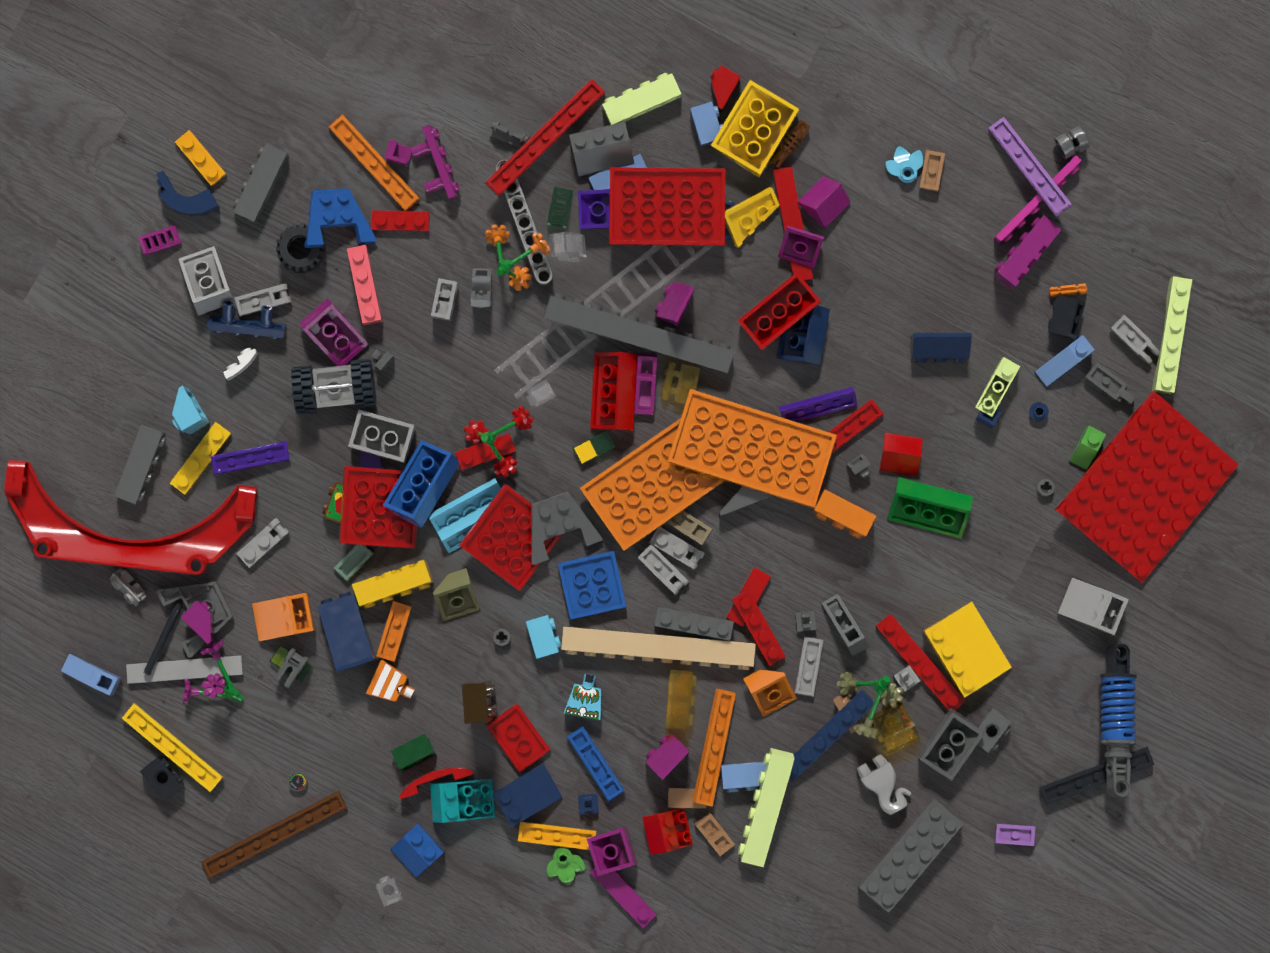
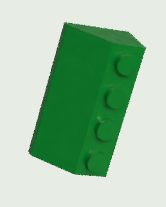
M898 477L887 520L961 539L971 512L973 496Z

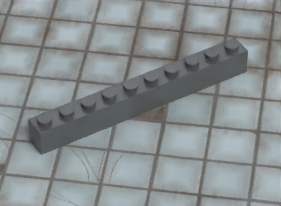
M557 293L554 296L549 295L543 318L725 373L729 371L734 351L730 350L731 346L720 343L719 346L712 344L713 340L702 337L701 341L693 339L694 335L683 332V335L675 333L676 329L667 326L663 330L657 328V323L647 321L646 324L639 322L637 317L628 315V318L620 317V312L610 310L607 313L602 311L603 307L594 304L590 308L584 306V301L574 298L572 302L565 300L566 296Z

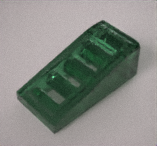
M554 187L547 220L548 225L566 228L573 190ZM557 193L566 194L568 197H557ZM556 200L566 202V206L555 204ZM554 208L565 209V212L554 211ZM553 215L563 216V220L555 219Z

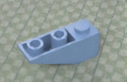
M72 654L68 655L61 670L67 675L109 696L114 695L121 680V677Z

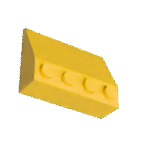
M750 80L711 146L745 170L760 178L796 118L799 108Z
M973 602L968 603L923 630L924 635L962 697L968 696L1012 668Z

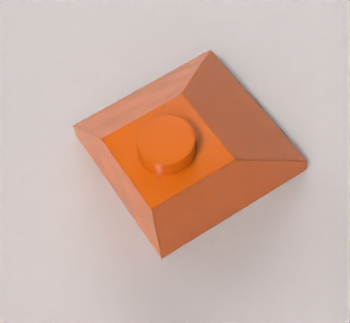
M758 670L743 678L763 717L797 699L783 672Z

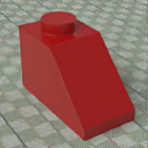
M721 65L719 69H714L710 77L712 79L711 86L715 101L720 112L725 108L741 79L740 75Z

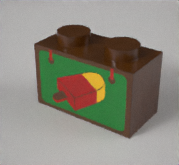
M339 482L331 485L328 493L331 496L329 503H325L322 510L323 518L340 523L343 486Z

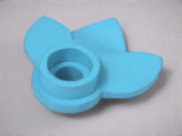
M898 146L894 153V160L886 161V168L891 175L898 176L902 182L911 183L917 177V170L922 167L923 155L920 150L910 155L906 149ZM910 171L911 176L906 177L904 172Z

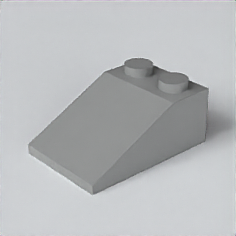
M215 246L178 259L198 316L222 308L225 301L234 302Z

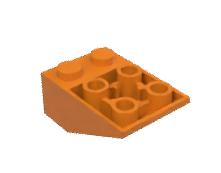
M309 593L252 604L259 641L316 631Z

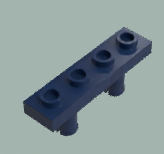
M225 301L223 302L222 317L210 316L207 322V330H212L215 333L231 332L233 335L250 334L252 337L269 336L271 339H280L285 335L286 324L272 322L273 307L269 305L261 307V321L234 318V302Z

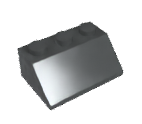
M625 122L569 135L579 177L610 169V167H620L634 163Z
M950 708L918 754L919 759L952 781L985 733L967 718Z

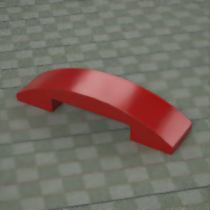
M451 767L430 772L407 786L399 797L403 799L420 793L418 785L451 773H453L455 780L474 774V770Z

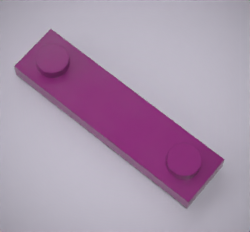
M595 867L590 871L594 878L642 928L657 915L616 871L597 876Z

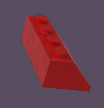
M796 272L741 317L738 322L758 347L763 350L821 303V300L799 273Z
M626 352L594 353L590 429L633 431L638 354Z

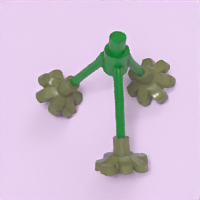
M842 673L840 675L842 681L837 682V687H842L840 694L845 695V697H851L852 692H856L859 686H874L877 697L869 718H866L865 723L858 722L857 725H854L853 730H856V733L859 735L864 733V736H871L873 739H876L878 730L872 728V724L880 699H883L882 705L887 706L890 703L891 707L895 708L897 707L896 702L901 703L904 700L900 695L904 692L901 687L897 688L895 683H892L889 687L890 678L888 676H884L876 681L858 682L852 677V673Z

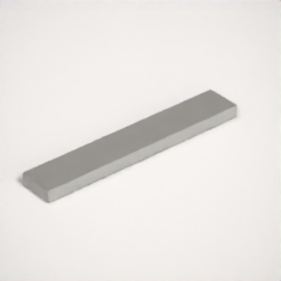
M242 655L220 658L228 676L243 675ZM213 658L156 662L151 675L143 673L147 663L126 664L128 684L206 678L209 674L214 676L216 673L223 676L217 661H214Z

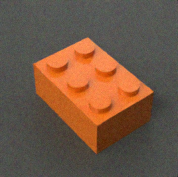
M827 490L822 491L812 511L816 513L814 517L824 522L826 519L832 521V526L839 530L844 528L849 530V535L857 539L867 536L876 518V515Z

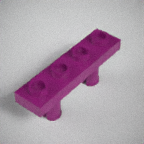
M426 125L422 127L427 139L426 142L412 147L411 151L414 158L431 152L440 175L439 178L424 183L425 189L429 194L444 188L449 199L459 198L458 192H460L458 183L453 181L451 175L453 174V169L450 163L447 164L445 156H447L446 150L443 145L440 146L438 140L440 134L437 128Z

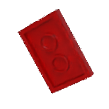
M518 703L486 725L519 773L551 750Z

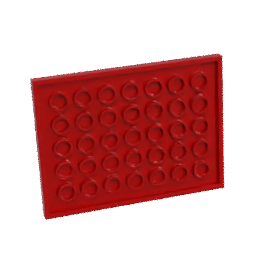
M1152 391L1055 510L1135 579L1143 583L1239 464L1161 396Z

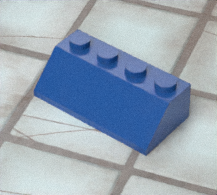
M421 440L383 506L404 520L422 528L460 462L452 453Z

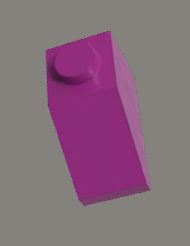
M196 601L181 618L207 644H211L213 642V614L210 612L212 608L205 601L202 603Z

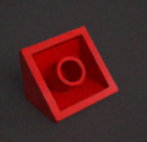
M884 433L879 471L917 476L922 457L923 438Z

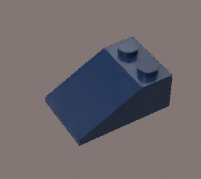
M544 764L493 792L511 827L562 798Z

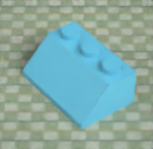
M184 386L179 387L172 412L175 419L172 422L177 430L192 434L210 422L191 390Z

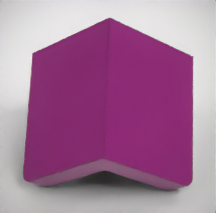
M389 140L384 158L386 161L408 167L412 154L411 147Z

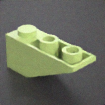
M1004 357L1001 358L975 408L992 417L1020 366Z

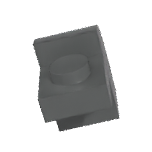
M473 268L471 307H490L492 269Z

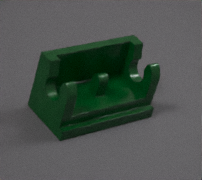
M426 734L391 750L396 764L402 772L437 755Z

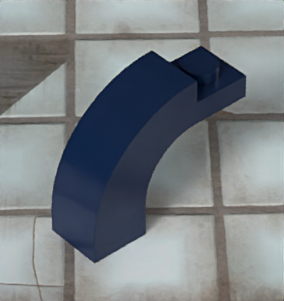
M164 171L156 174L159 178L156 180L161 191L165 189L159 196L174 211L187 216H202L220 208L209 189L195 196H182L175 191Z

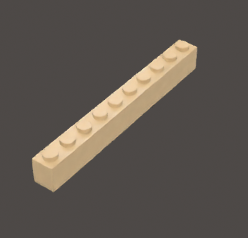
M563 627L561 650H565V654L577 655V651L585 652L584 656L596 657V653H604L603 657L615 658V655H623V659L634 660V656L642 657V661L653 662L654 658H661L663 663H672L673 660H680V664L692 665V661L700 662L699 666L711 667V663H718L720 668H730V665H738V669L749 670V666L754 667L756 644Z

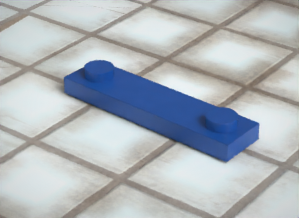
M583 726L567 736L608 801L625 791Z

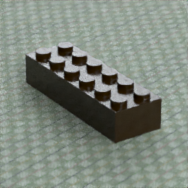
M491 681L462 684L464 723H482L493 720L494 716L497 715V706L493 704L492 697L496 696L495 684L491 685Z

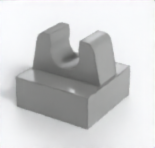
M910 665L893 676L904 692L920 682V679Z

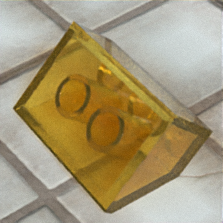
M670 670L665 728L688 729L689 725H693V714H690V706H694L695 695H691L692 687H696V676L693 675V671Z

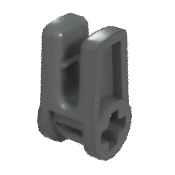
M293 648L286 656L283 665L274 678L275 681L279 682L286 675L288 668L292 667L293 670L284 684L288 689L309 660L308 657H303L296 653V650Z

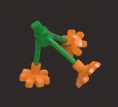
M492 225V231H485V239L488 243L492 242L493 246H497L499 266L496 274L498 276L509 275L512 278L509 284L517 291H520L522 286L525 289L529 288L530 284L527 281L532 280V275L528 274L529 268L524 267L521 269L520 266H516L514 268L515 272L510 270L514 264L531 253L534 254L537 251H541L544 255L549 254L551 251L550 247L543 240L541 233H534L532 235L534 244L529 247V250L512 261L503 260L501 245L507 242L510 232L505 231V225H500L499 228L497 225Z

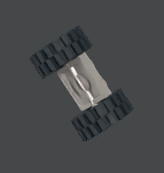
M371 359L353 360L351 365L313 369L312 365L292 367L291 369L293 399L297 415L316 413L317 408L349 404H355L356 408L376 406L375 379Z

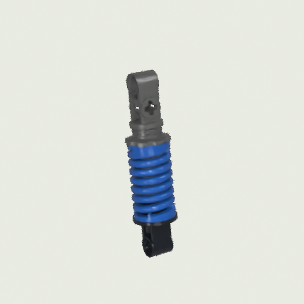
M1120 643L1108 647L1106 652L1107 673L1100 674L1101 692L1103 693L1101 695V700L1103 701L1101 702V707L1104 708L1101 710L1103 715L1101 717V722L1103 723L1101 729L1104 731L1101 733L1100 744H1104L1107 747V752L1105 753L1107 758L1106 790L1111 797H1124L1130 792V758L1132 757L1130 746L1137 744L1135 739L1136 730L1130 728L1136 725L1135 721H1130V719L1136 718L1134 713H1130L1136 710L1135 706H1130V704L1136 703L1135 699L1130 698L1135 697L1136 693L1134 691H1127L1136 689L1134 684L1137 675L1130 673L1129 647L1126 644ZM1117 648L1120 650V657L1116 654ZM1117 784H1119L1121 788L1119 793L1116 790Z

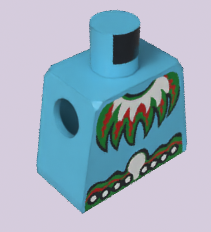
M584 674L583 684H574L564 714L596 720L601 719V688L594 687L596 676Z

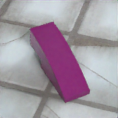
M638 352L634 414L654 415L657 354Z

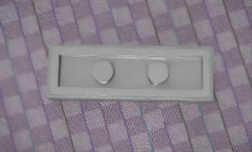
M804 637L795 694L814 697L823 640Z

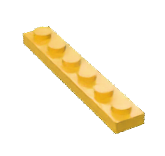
M134 703L122 717L125 722L209 792L223 778L221 774L137 704Z

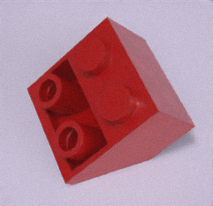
M685 808L671 809L642 817L650 855L693 845Z

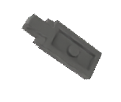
M1098 362L1094 364L1085 376L1088 381L1119 403L1123 400L1130 405L1135 400V397L1128 392L1130 388L1127 384Z

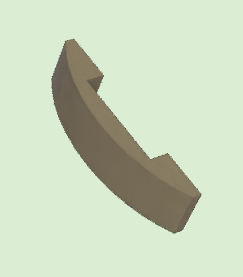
M684 510L667 521L672 527L702 546L713 531L712 528Z

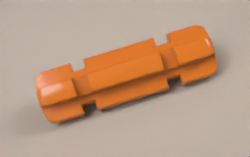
M1085 283L1078 284V286L1074 284L1060 286V288L1057 286L1049 288L1051 298L1057 297V295L1072 296L1077 295V293L1079 295L1087 293Z

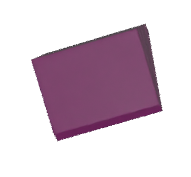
M823 176L797 203L825 229L851 202L841 183Z
M787 226L778 257L814 268L824 237Z

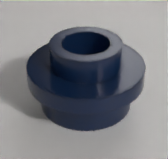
M1037 402L1030 407L1029 414L1033 420L1043 421L1048 417L1049 410L1044 403ZM1037 408L1042 409V415L1036 414Z

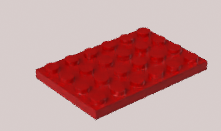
M610 167L609 245L725 246V168Z

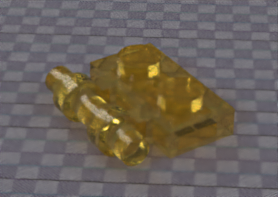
M669 362L664 372L666 377L664 386H661V399L668 401L669 395L675 394L674 402L685 404L690 389L696 390L700 368L682 364L681 370L675 371L676 363ZM673 377L679 378L677 388L671 387Z

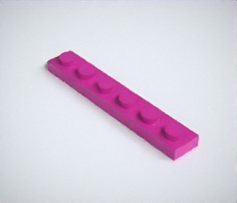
M1075 156L1053 178V181L1059 188L1067 181L1065 177L1069 173L1073 175L1080 168L1078 164L1082 160L1078 156ZM1039 194L995 236L994 240L998 244L1002 240L1006 243L1013 236L1011 231L1015 227L1020 229L1027 222L1024 218L1029 213L1033 216L1040 209L1038 204L1043 199Z

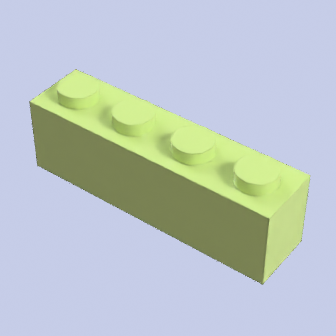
M661 74L657 77L656 81L651 83L650 81L643 82L639 85L640 88L633 90L630 88L623 91L622 96L617 98L612 96L604 100L605 103L602 104V107L610 125L629 121L681 98V92L673 74Z

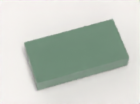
M355 545L333 569L348 582L374 553L365 545Z

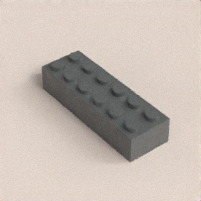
M931 798L860 882L858 887L889 913L963 826V823L934 798Z

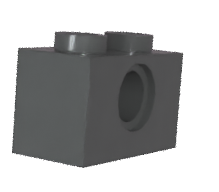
M990 708L977 725L985 733L977 746L987 753L990 750L993 752L999 745L998 739L1001 735L1005 736L1010 731L1011 727L1009 725L1011 721L994 708ZM989 726H994L996 729V734L992 737H989L986 733Z

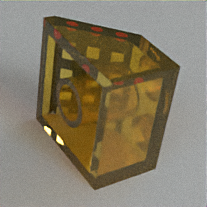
M897 702V707L895 708L889 706L874 714L872 728L878 730L876 738L886 757L921 740L916 726L902 702Z

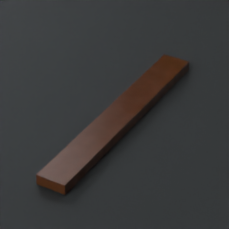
M337 791L205 859L201 863L209 879L348 807L340 791Z

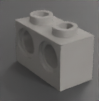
M438 278L431 312L432 318L451 322L459 285L458 282Z

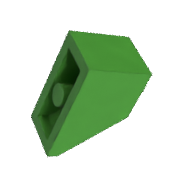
M1087 426L1069 462L1087 470L1106 434L1091 426Z

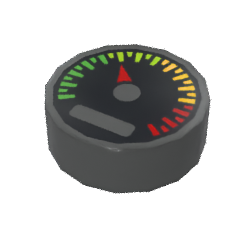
M302 772L291 774L288 780L290 788L294 791L305 789L308 783L306 775Z

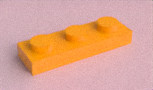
M190 130L175 141L211 186L227 175Z

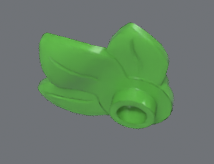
M567 848L557 849L553 854V860L547 865L548 877L551 878L558 875L559 879L567 885L573 882L575 872L585 871V864L582 858L578 855H573ZM564 855L566 859L560 860V856Z

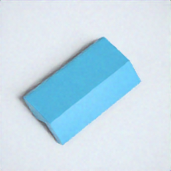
M495 478L430 513L429 519L448 553L460 548V542L501 488Z

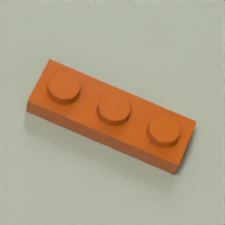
M393 601L378 648L377 657L395 662L411 612V606Z

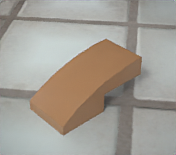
M669 788V808H706V805L692 802L695 788Z
M710 812L695 823L696 827L719 856L735 845Z

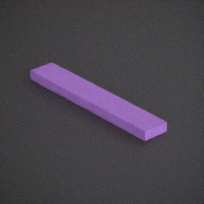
M1004 117L988 128L1056 217L1072 206L1064 193Z

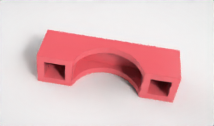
M362 245L347 248L362 324L365 326L383 322L374 285L368 247Z

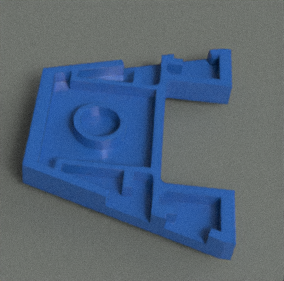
M349 188L313 190L311 192L305 248L322 247L324 243L321 228L354 226L358 245L374 244L377 241Z

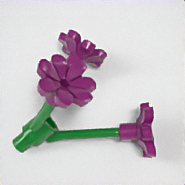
M223 640L217 644H211L210 647H204L200 653L202 655L212 654L225 680L221 679L219 673H216L214 676L209 674L207 676L208 682H202V687L207 689L199 691V689L192 688L190 681L185 679L183 704H187L191 696L199 697V695L210 696V698L224 697L232 701L236 700L239 703L243 700L244 697L235 689L220 659L221 655L218 650L224 645Z

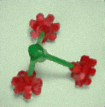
M519 406L517 410L515 409L512 412L515 418L511 423L494 432H488V428L483 427L484 422L482 420H478L477 424L475 420H470V427H464V432L468 433L464 436L465 440H472L474 445L478 444L480 440L491 447L498 458V463L494 465L497 477H507L509 475L508 472L512 474L516 472L513 466H516L518 462L511 456L506 458L501 456L494 443L498 434L512 426H518L519 430L532 428L533 417H528L530 412L527 409L524 410L523 406Z

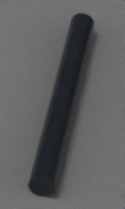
M175 603L143 673L151 675L183 605Z

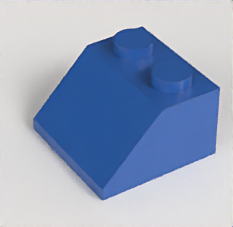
M420 823L391 848L394 854L415 877L421 874L445 852Z

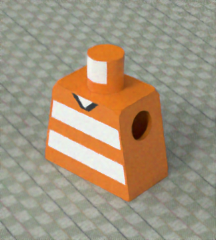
M381 660L366 694L397 702L400 695L411 699L415 689L405 684L408 676L388 662Z

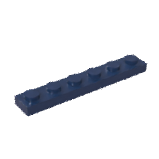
M863 689L793 754L794 762L789 776L792 782L873 707L875 701Z

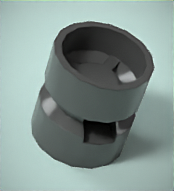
M1080 126L1069 130L1068 135L1063 133L1054 138L1055 145L1064 160L1075 156L1076 151L1080 153L1090 148L1087 137Z

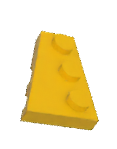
M769 187L725 211V224L735 247L739 248L743 244V240L748 235H751L755 231L754 229L762 221H765L779 206L773 188Z

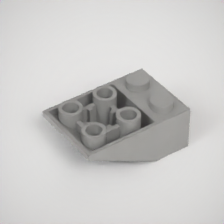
M1072 578L1058 614L1109 635H1115L1129 599Z

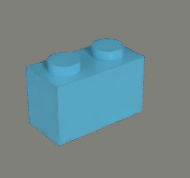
M549 615L526 621L536 658L559 652L558 648H561L559 637L554 636L553 630L556 629L553 618L549 619Z

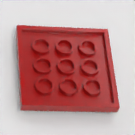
M344 466L339 544L415 548L417 526L383 506L403 470Z
M504 484L460 542L459 546L520 591L541 563L531 564L532 503ZM562 534L544 540L547 554Z

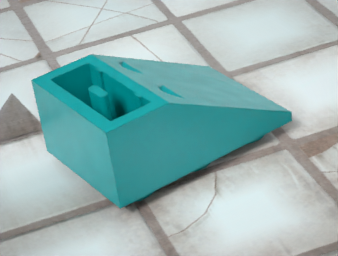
M492 779L430 784L433 823L495 817Z

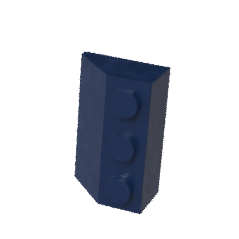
M817 305L786 330L780 338L777 359L809 365H820L830 309Z
M913 333L910 337L911 360H915V363H927V360H934V363H946V359H954V363H965V359L970 358L972 333Z

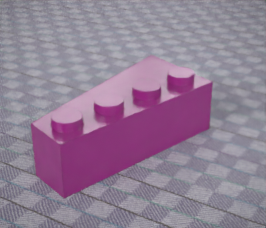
M1044 215L1041 219L1037 217L1030 225L1033 229L1029 233L1024 232L1018 240L1020 242L1017 248L1013 246L1006 254L1009 257L1006 262L1003 263L1001 261L994 269L997 272L994 277L1011 291L1062 230Z

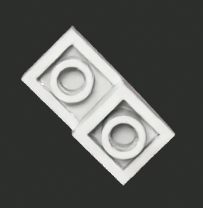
M247 348L240 352L241 355L237 357L240 364H231L223 372L227 380L233 379L251 365L258 355L256 349L251 350V348Z

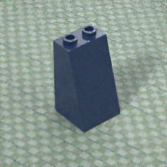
M350 592L339 595L340 599L334 601L332 598L322 600V605L317 606L337 672L377 660L356 595H351Z

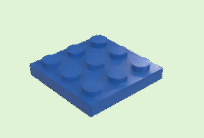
M614 551L558 563L570 620L626 607Z

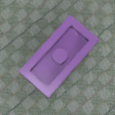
M996 823L995 843L1034 846L1035 826Z

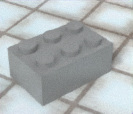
M358 410L348 447L405 464L416 427L409 423Z

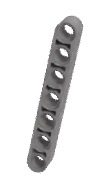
M508 160L499 161L496 166V171ZM517 179L514 182L517 186L514 192L505 190L504 194L525 251H527L530 245L526 244V239L534 233H538ZM515 201L523 202V207L520 210L513 208ZM522 219H528L530 224L528 227L523 228L519 225V222ZM541 251L529 254L528 259L537 283L541 286L550 285L553 275L546 255ZM536 254L542 255V262L534 263L532 261L533 256ZM547 272L550 275L549 279L544 282L539 279L540 273Z

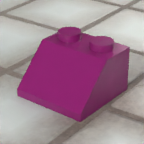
M627 826L587 838L597 876L638 864Z

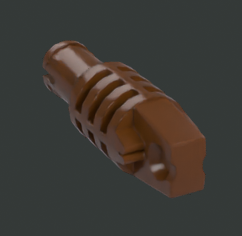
M800 120L780 142L779 150L769 162L779 169L786 158L793 155L802 143L810 126L803 120Z

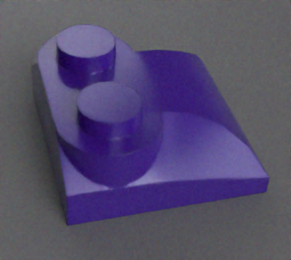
M610 189L578 191L580 229H610Z

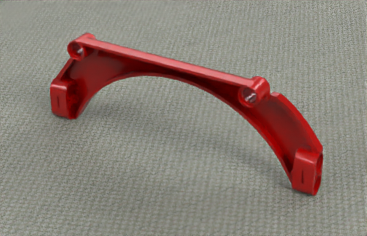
M9 460L4 494L21 521L31 543H35L33 552L38 557L194 575L203 574L206 571L207 562L215 563L253 525L258 493L257 487L237 485L218 509L200 523L184 531L157 539L126 540L98 533L67 515L45 491L30 462ZM42 544H46L48 547L45 554H41L39 551ZM195 561L201 562L202 565L201 569L197 572L192 568Z

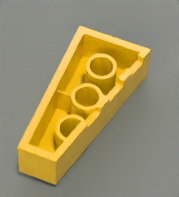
M423 559L416 564L403 566L399 570L381 574V576H375L352 584L358 605L360 607L364 606L366 609L375 606L376 601L382 600L384 603L393 600L394 595L401 594L402 597L411 594L412 589L418 587L419 590L429 588L430 583H433L427 561Z

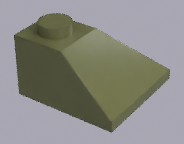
M467 568L448 574L433 592L443 621L480 610Z

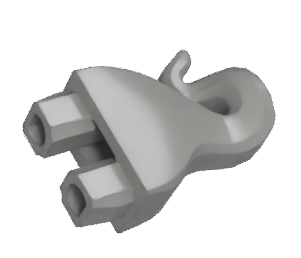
M879 754L872 759L877 767L876 769L870 771L867 764L864 763L857 767V771L863 786L877 795L882 810L892 815L907 806V801L903 794L910 796L912 793L905 788H899L895 792L896 802H890L896 774L891 763L887 762L882 754Z

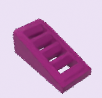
M175 225L138 237L145 256L182 243ZM168 232L172 233V236L174 238L173 242L170 241ZM164 234V237L167 242L166 244H163L160 235ZM154 237L157 238L158 243H159V246H157V247H156L155 242H154V240H153ZM146 240L150 241L151 249H148Z

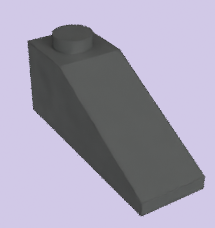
M743 486L719 512V515L723 516L772 497V495Z
M839 594L822 602V606L852 657L867 649L869 646L863 633Z

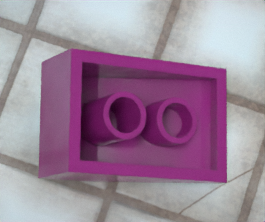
M673 282L671 286L667 285L663 293L666 297L663 303H658L654 311L657 313L656 318L677 328L694 294V287Z
M328 298L299 323L308 336L337 366H345L368 345V342Z
M666 734L659 741L661 746L657 750L653 748L645 756L648 758L645 762L662 780L689 753V749L673 734L670 736Z

